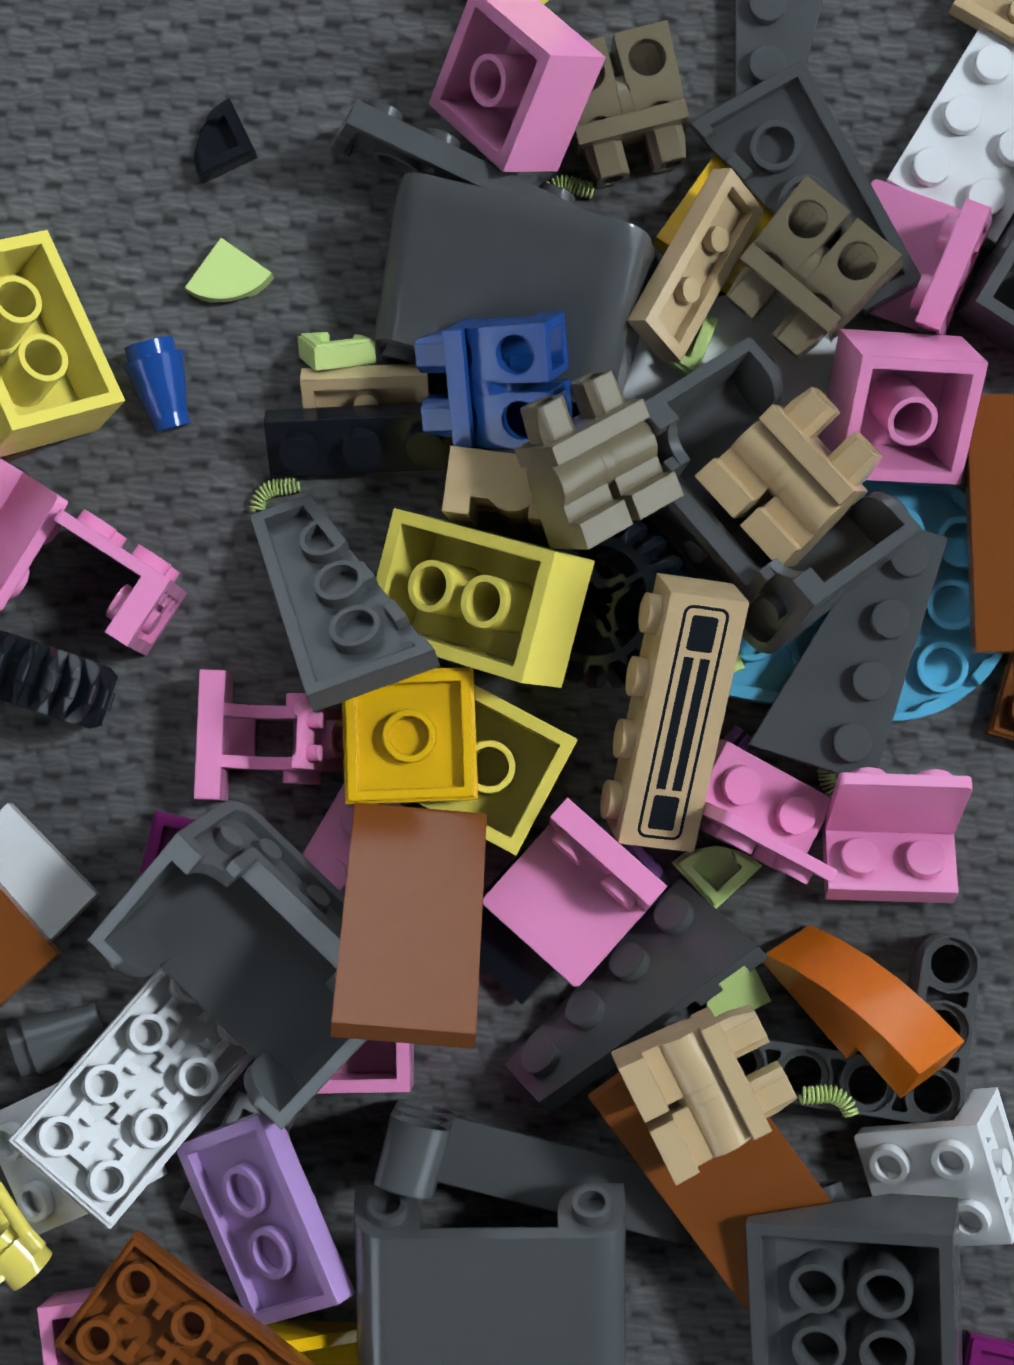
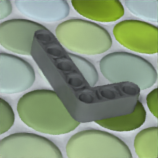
M932 933L920 940L915 946L911 957L908 987L935 1011L944 1010L950 1019L951 1027L965 1041L949 1062L933 1074L940 1079L942 1084L940 1100L930 1108H918L914 1101V1089L900 1098L878 1073L879 1083L876 1091L864 1099L852 1097L849 1103L853 1101L856 1103L847 1110L857 1107L859 1115L912 1123L949 1121L959 1113L964 1100L981 971L980 956L975 946L967 939L947 933ZM950 945L959 956V967L951 978L939 980L934 976L931 969V959L938 948ZM666 1022L667 1026L672 1025V1024H674V1023H677V1022ZM768 1036L769 1043L750 1052L752 1064L745 1076L776 1060L784 1070L785 1065L790 1059L806 1055L812 1058L815 1065L814 1078L808 1085L810 1087L814 1086L815 1097L816 1085L819 1086L820 1092V1085L823 1086L824 1091V1085L826 1084L827 1089H829L831 1084L833 1089L837 1085L838 1091L842 1088V1094L847 1091V1098L851 1096L848 1086L850 1075L855 1069L871 1064L859 1051L846 1059L836 1046ZM806 1086V1097H807V1098H808V1093H807V1087H808V1086ZM803 1088L793 1089L797 1099L790 1104L802 1106L798 1095H802L803 1100ZM824 1102L822 1104L818 1103V1105L814 1103L807 1106L840 1111V1108L830 1103L825 1104Z
M399 1099L390 1115L374 1179V1184L381 1189L412 1198L432 1199L434 1198L437 1184L440 1182L557 1212L560 1199L567 1191L578 1185L624 1183L626 1230L673 1242H692L691 1235L631 1155L619 1152L618 1158L608 1156V1149L557 1137L555 1143L547 1141V1134L497 1121H495L494 1127L484 1125L485 1118L434 1105L432 1111L421 1109L422 1102L408 1099Z

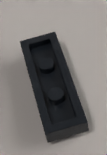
M422 403L265 410L264 416L270 478L447 469L450 445L453 446L452 437L427 434L423 431Z

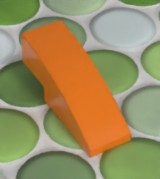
M808 925L766 953L769 958L763 962L764 965L846 1059L859 1051L900 1098L943 1068L965 1042L929 1004L904 982L869 956L841 939L812 925Z

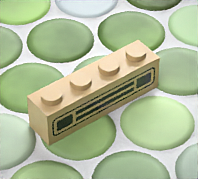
M657 573L653 593L646 592L642 598L639 610V630L644 633L640 656H632L628 664L626 693L628 696H631L627 719L620 718L615 727L613 754L615 758H618L614 780L605 781L600 801L601 817L607 820L619 844L694 852L750 603L733 583Z

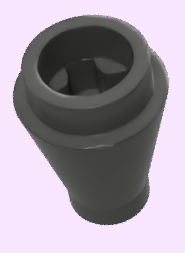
M95 1002L83 1007L19 1016L20 1023L5 1028L14 1061L22 1077L37 1072L39 1077L45 1075L90 1047L105 1030Z

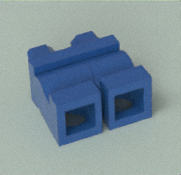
M564 311L543 312L528 317L463 319L442 331L426 334L415 341L416 365L420 373H446L448 394H431L423 399L421 407L423 431L427 434L452 437L453 446L472 448L476 445L486 448L515 449L529 442L520 408L537 399L558 394L563 395L571 419L573 418L570 378L554 379L569 369Z

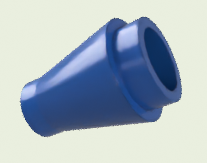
M173 336L153 338L125 347L124 351L128 363L123 364L122 367L151 419L154 432L159 433L191 424L187 408L183 349H176Z

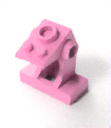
M200 669L194 799L228 801L229 770L283 771L282 783L321 785V772L342 773V757L344 756L342 709L327 707L313 712L306 693H286V706L232 703L234 675L226 670ZM257 720L294 721L292 757L255 756Z

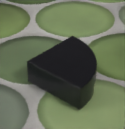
M230 98L224 100L208 114L207 121L199 134L194 151L195 167L202 184L258 158Z

